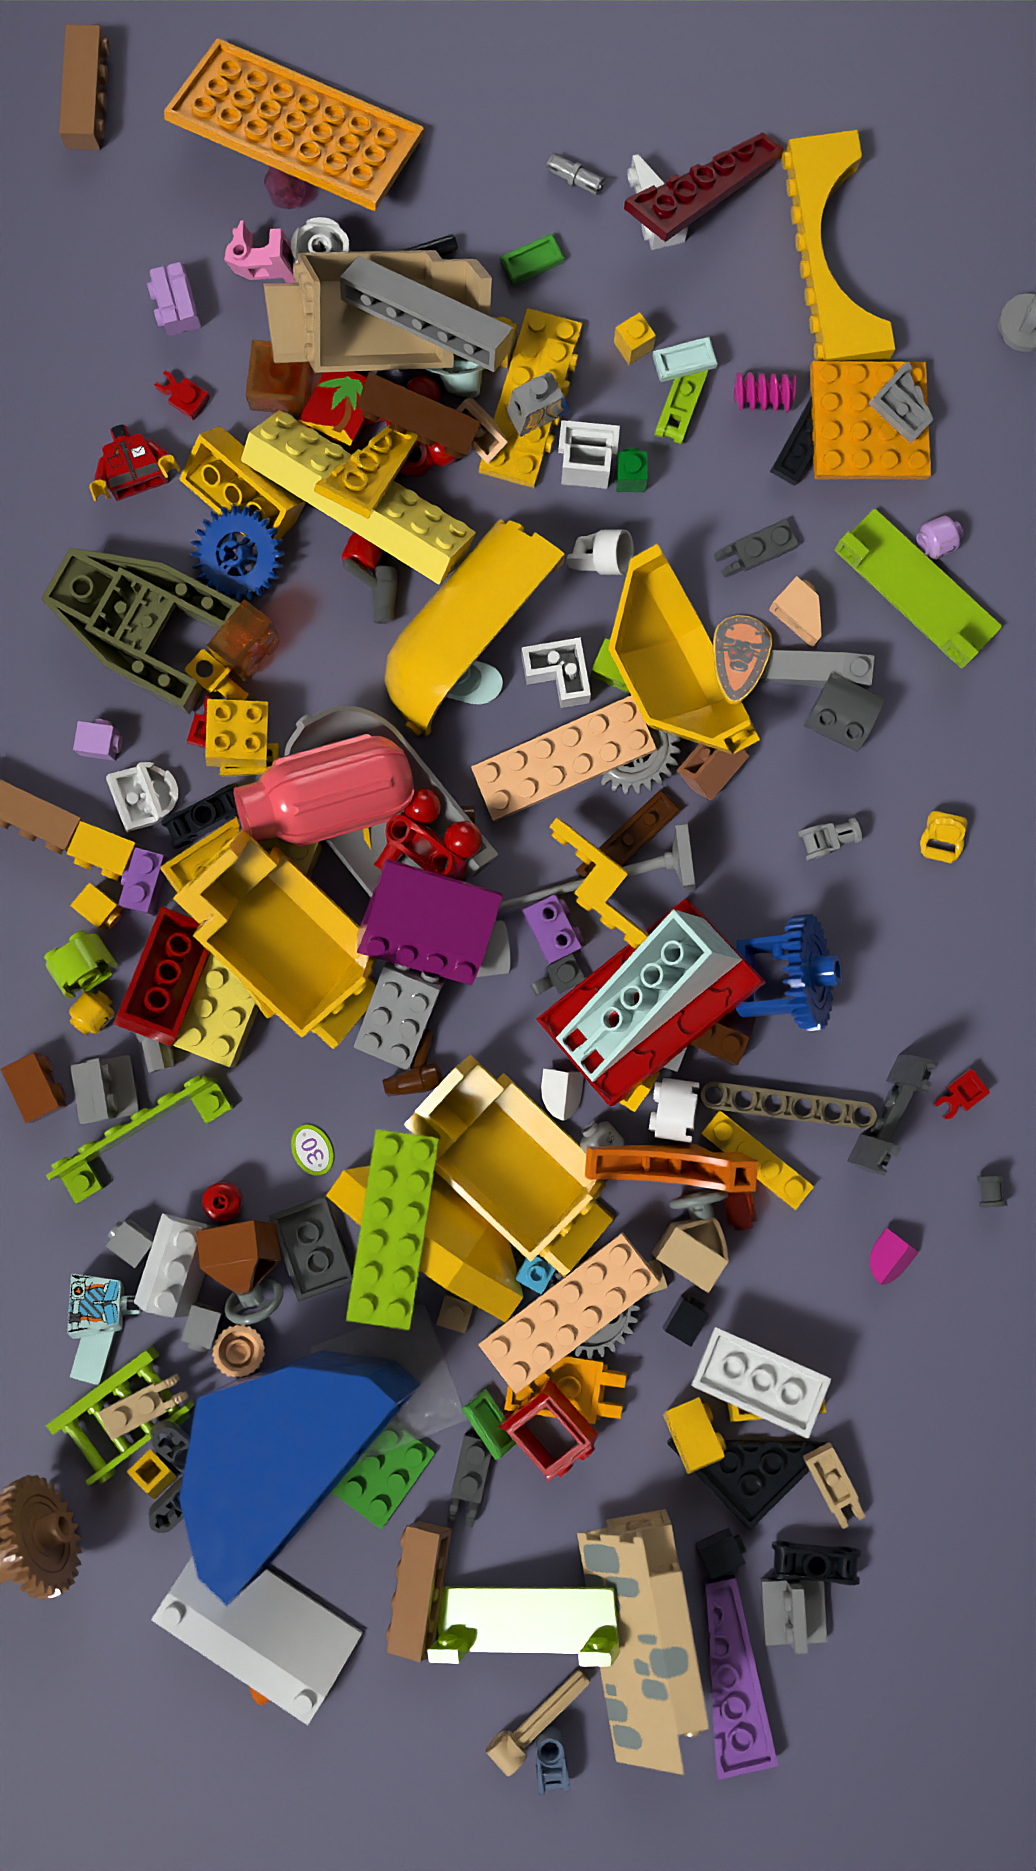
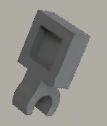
M570 954L545 967L549 976L532 983L531 987L536 996L553 987L556 988L558 994H561L585 980V977L573 954Z

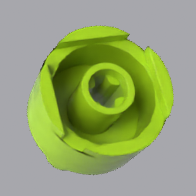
M85 930L74 933L69 938L70 942L61 948L56 947L44 955L47 970L66 998L77 997L74 992L81 989L83 992L92 991L112 976L111 967L115 969L118 967L117 962L99 935L96 933L87 934Z

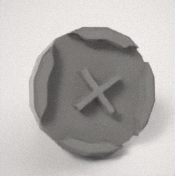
M1024 293L1016 295L1007 301L999 314L998 330L999 332L1001 331L1004 342L1016 351L1032 352L1036 350V294Z

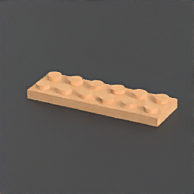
M631 695L478 763L471 768L491 818L496 822L658 750L648 726Z
M622 1232L515 1314L506 1323L480 1341L478 1345L516 1394L658 1286L661 1281Z

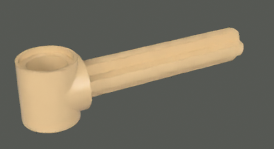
M576 1670L513 1733L509 1730L507 1732L503 1730L492 1739L485 1752L506 1776L512 1775L520 1768L527 1757L525 1748L589 1685L590 1682L582 1671Z

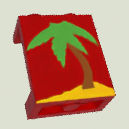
M355 371L323 372L298 422L316 430L319 435L332 443L340 445L348 453H355L358 448L356 437L366 420L365 417L361 416L363 410L356 406L368 375L362 376Z

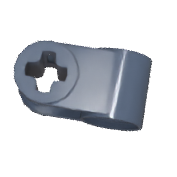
M547 1726L535 1738L539 1795H544L545 1791L564 1789L566 1792H569L570 1781L567 1760H565L563 1737L558 1728ZM547 1742H553L557 1745L553 1750H546L542 1746Z

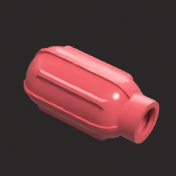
M363 734L275 759L273 765L262 774L257 782L234 788V799L242 828L256 842L277 837L283 842L293 843L298 847H302L389 821L411 803L414 797V786L411 768L404 751L388 738Z

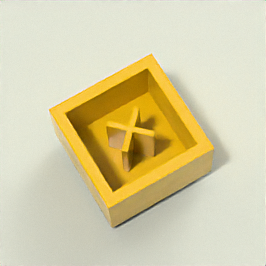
M207 699L206 766L266 769L268 702Z

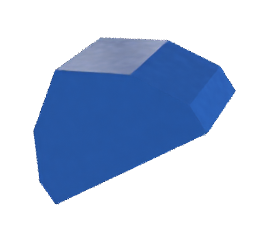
M322 1350L250 1374L247 1377L235 1379L198 1397L179 1498L198 1579L219 1600L228 1606L265 1572L421 1384L395 1360Z

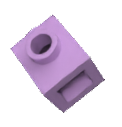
M94 719L93 723L78 721L73 750L80 756L115 761L116 753H120L122 748V736L119 735L120 732L114 726H111L112 722L102 719Z

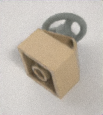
M719 1189L691 1193L671 1199L669 1206L673 1209L689 1208L691 1219L670 1222L651 1252L656 1259L708 1293L729 1261L725 1237L717 1219L714 1218V1208L711 1207L712 1202L723 1200L729 1195V1192Z

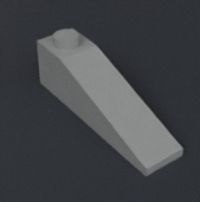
M771 650L759 681L823 688L830 674L833 673L867 690L872 685L875 656L847 652Z

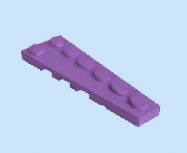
M735 1575L704 1581L715 1763L718 1780L777 1767L778 1762Z

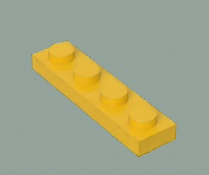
M720 1110L717 1111L700 1133L722 1152H741L757 1160V1180L794 1210L799 1207L814 1188L806 1179Z

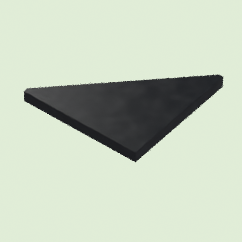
M669 1439L667 1444L680 1457L674 1440ZM724 1440L726 1450L723 1453L725 1457L718 1462L694 1471V1473L750 1531L809 1472L802 1456L828 1442Z

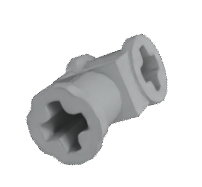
M854 817L850 818L847 823L834 826L833 823L822 824L798 832L799 837H802L808 853L806 856L807 861L827 856L832 852L838 851L841 848L840 846L848 843H862L861 829Z

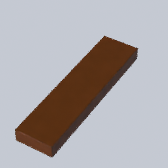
M660 789L607 839L599 849L623 867L677 816L681 809ZM592 861L589 865L583 862L575 871L584 879L596 864Z

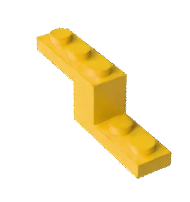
M556 817L549 826L553 830L551 836L564 846L569 842L577 849L574 854L589 865L591 861L596 864L574 892L578 896L576 902L589 912L592 908L602 915L599 920L611 930H614L616 927L625 933L623 939L637 949L648 938L649 934L607 901L628 875V871L560 817Z

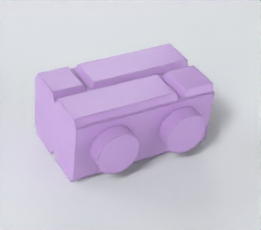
M177 262L169 264L167 267L162 266L151 269L149 272L152 281L147 282V287L151 299H157L159 308L154 309V314L158 326H164L169 336L181 334L184 331L200 329L201 324L184 264Z

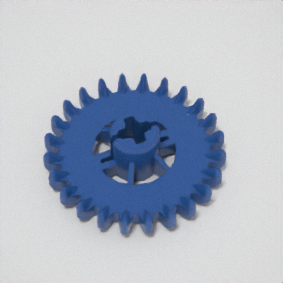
M234 504L232 505L231 514L227 507L222 506V517L217 512L211 511L210 515L213 518V522L207 519L201 520L206 530L195 529V532L202 539L191 541V544L198 547L199 551L190 553V556L200 560L192 565V568L203 570L197 576V580L208 579L206 586L212 589L216 587L215 590L221 594L225 592V596L231 599L235 595V601L239 603L243 602L244 596H246L247 601L252 602L254 600V592L259 597H263V586L267 589L273 588L270 578L279 579L275 568H283V564L277 561V558L284 556L285 553L277 550V547L283 543V540L274 539L278 529H268L271 520L270 518H265L261 521V511L256 510L252 515L249 506H244L243 512H241L240 507ZM235 533H245L246 537L242 541H237ZM229 536V541L222 544L223 540ZM255 544L258 552L257 557H253L252 551ZM252 560L257 561L254 568L249 573H246L245 567ZM236 567L241 576L231 575L230 572Z

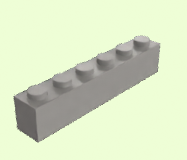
M358 256L340 276L342 301L492 372L498 368L512 349L513 327L362 256Z

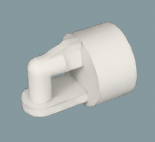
M600 530L588 536H580L575 542L573 553L567 555L565 563L569 568L578 571H597L601 575H626L630 559L634 557L632 536L628 530ZM587 549H593V554H587Z

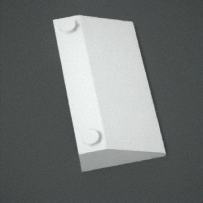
M193 1556L151 1619L160 1627L306 1725L310 1723L363 1633L268 1568L226 1606L198 1579Z

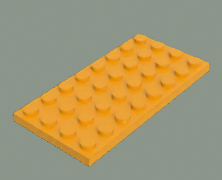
M219 38L215 40L164 110L165 121L373 211H376L419 144L424 132V127Z

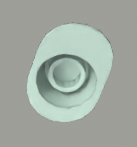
M454 357L453 368H431L426 370L440 374L447 392L461 397H476L480 393L482 370L485 368L465 358Z
M475 660L446 697L470 704L480 705L488 703L501 692L503 685L501 674L495 667Z

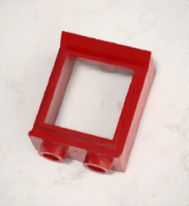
M550 1378L545 1381L538 1394L534 1397H531V1395L527 1396L515 1412L507 1411L498 1428L505 1430L547 1477V1482L556 1475L561 1478L567 1474L573 1467L572 1463L578 1458L581 1461L588 1458L595 1450L593 1445L598 1436L596 1430ZM546 1406L578 1442L556 1460L524 1425L525 1422Z

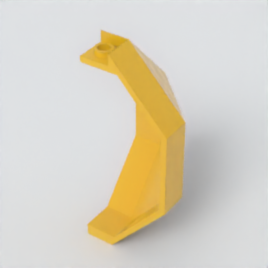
M656 544L631 558L608 650L645 723L650 728L730 754H735L759 741L758 734L742 701L738 704H730L722 695L714 670L713 644L659 545Z
M370 1165L343 1170L326 1194L333 1203L359 1226H361ZM434 1170L419 1270L445 1289L506 1323L523 1299L521 1283L516 1280L518 1271L511 1243Z

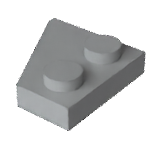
M906 362L868 404L906 440L912 443L930 424L933 417L928 406L923 401L924 396L920 386L915 387L910 375L912 367L909 362Z

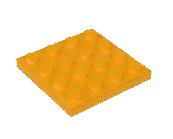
M812 361L810 364V384L813 420L812 436L814 441V479H928L931 476L929 425L910 443L868 404L906 362ZM909 362L912 367L910 375L915 387L920 386L924 396L923 401L928 406L926 362Z

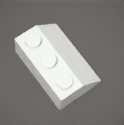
M162 1213L134 1303L144 1312L172 1318L188 1316L191 1305L197 1301L205 1276V1272L200 1269L196 1231L216 1228L218 1226Z

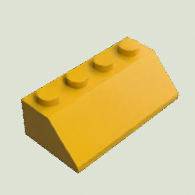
M221 426L199 434L179 480L221 516L222 506L227 507L232 514V505L234 504L240 507L241 512H243L244 506H249L252 515L256 510L261 511V521L265 518H270L271 523L268 529L277 528L278 532L274 539H281L296 523L306 501L243 463L241 458L245 447Z

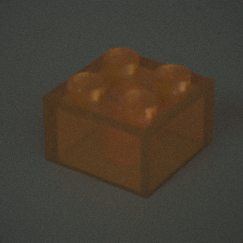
M252 340L245 394L250 410L265 412L281 410L288 414L301 415L311 395L313 368L310 362L274 363L271 342Z
M244 599L206 646L219 663L225 668L229 667L231 672L244 682L248 676L251 678L258 672L261 667L260 661L265 655H270L276 650L280 642L278 640L280 635L273 621Z

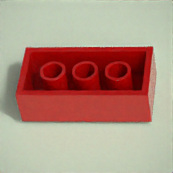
M161 906L113 1025L169 1046L173 1044L209 954V951L193 937L200 925L195 919Z

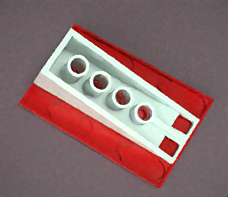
M685 898L645 930L649 936L637 949L628 944L536 1019L608 1106H615L618 1102L624 1100L651 1075H655L689 1044L700 1038L727 1013H731L766 982L689 899Z

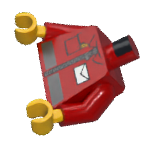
M117 425L110 430L114 442L102 447L103 456L98 460L94 481L89 485V489L94 501H97V497L105 494L106 499H110V492L116 501H120L167 484V478L169 477L167 473L172 469L180 471V467L175 458L153 440H144L141 433L130 436L126 425Z

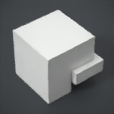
M561 420L558 453H564L561 484L607 489L611 458H617L620 426Z

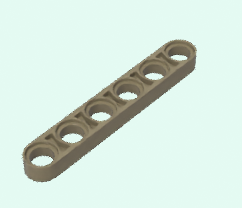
M708 1082L703 1085L699 1092L701 1103L710 1109L856 1129L872 1127L877 1118L875 1108L869 1103L720 1082ZM713 1086L717 1087L722 1095L721 1100L716 1104H710L705 1099L706 1090ZM744 1090L751 1096V1103L746 1108H740L735 1103V1095L739 1091ZM769 1095H776L781 1101V1106L776 1112H770L765 1107L764 1102ZM799 1099H806L810 1104V1112L805 1116H799L794 1110V1105ZM829 1103H835L840 1108V1115L835 1120H829L824 1114L825 1106ZM859 1107H865L870 1113V1118L865 1124H859L854 1119V1112Z

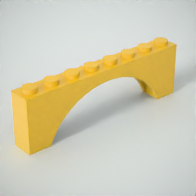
M858 130L789 139L787 149L782 153L783 170H788L789 176L786 182L787 195L792 197L793 200L791 220L792 224H797L798 230L795 237L796 249L798 252L801 251L802 254L800 274L802 279L806 278L807 283L805 303L806 306L811 307L812 313L809 317L810 332L815 333L816 343L814 344V357L816 361L889 362L895 351L891 321L879 318L865 311L841 290L828 268L822 249L821 220L823 209L834 191L847 178L857 172L862 159Z

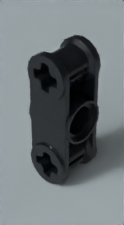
M238 783L227 785L203 800L162 819L163 827H167L174 841L172 843L174 849L191 844L197 838L223 826L235 817L239 819L234 799V788L239 787ZM210 809L212 812L211 819L207 823H201L200 814L204 810Z
M789 1541L772 1542L771 1548L774 1550V1565L770 1569V1575L774 1578L835 1582L843 1585L860 1584V1577L857 1576L858 1558L861 1557L860 1549L848 1546L831 1547L797 1544ZM813 1557H821L823 1559L822 1565L817 1569L808 1567V1562Z

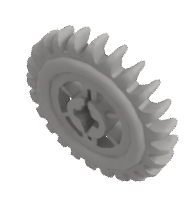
M648 726L658 751L653 752L645 762L643 760L644 757L639 758L640 763L637 760L633 761L634 767L621 766L605 773L601 784L606 786L612 781L613 792H616L619 786L622 785L625 795H628L631 786L634 787L635 792L639 795L641 793V785L643 784L649 791H652V780L662 785L663 782L660 774L663 773L671 776L670 770L666 767L667 764H678L671 755L679 754L681 751L679 748L672 746V744L679 742L681 738Z

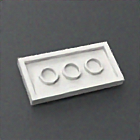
M714 1327L691 1386L798 1435L809 1438L831 1379Z

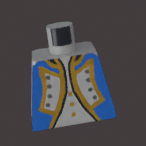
M551 372L535 377L531 381L515 388L512 391L507 407V413L520 437L570 411L565 397Z

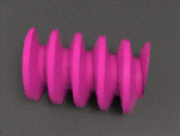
M737 372L734 382V402L738 403L739 410H743L745 403L749 402L751 411L755 410L757 403L761 404L762 411H766L769 403H772L774 412L778 411L780 404H784L785 412L789 413L795 397L796 375H793L789 382L787 374H782L778 382L776 374H770L766 382L764 373H759L756 381H754L752 373H747L743 381L741 373Z

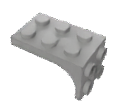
M387 961L383 966L353 1047L400 1068L409 1070L434 1006L448 978Z

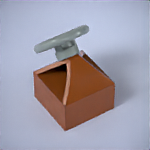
M252 1220L196 1231L200 1269L233 1291L225 1305L227 1318L233 1323L248 1325L270 1316L279 1307L283 1299V1288L276 1280L265 1278L281 1261L277 1224ZM263 1287L271 1288L274 1291L272 1300L264 1299L262 1295ZM240 1300L241 1303L235 1306L236 1302ZM249 1309H262L254 1314L240 1315Z

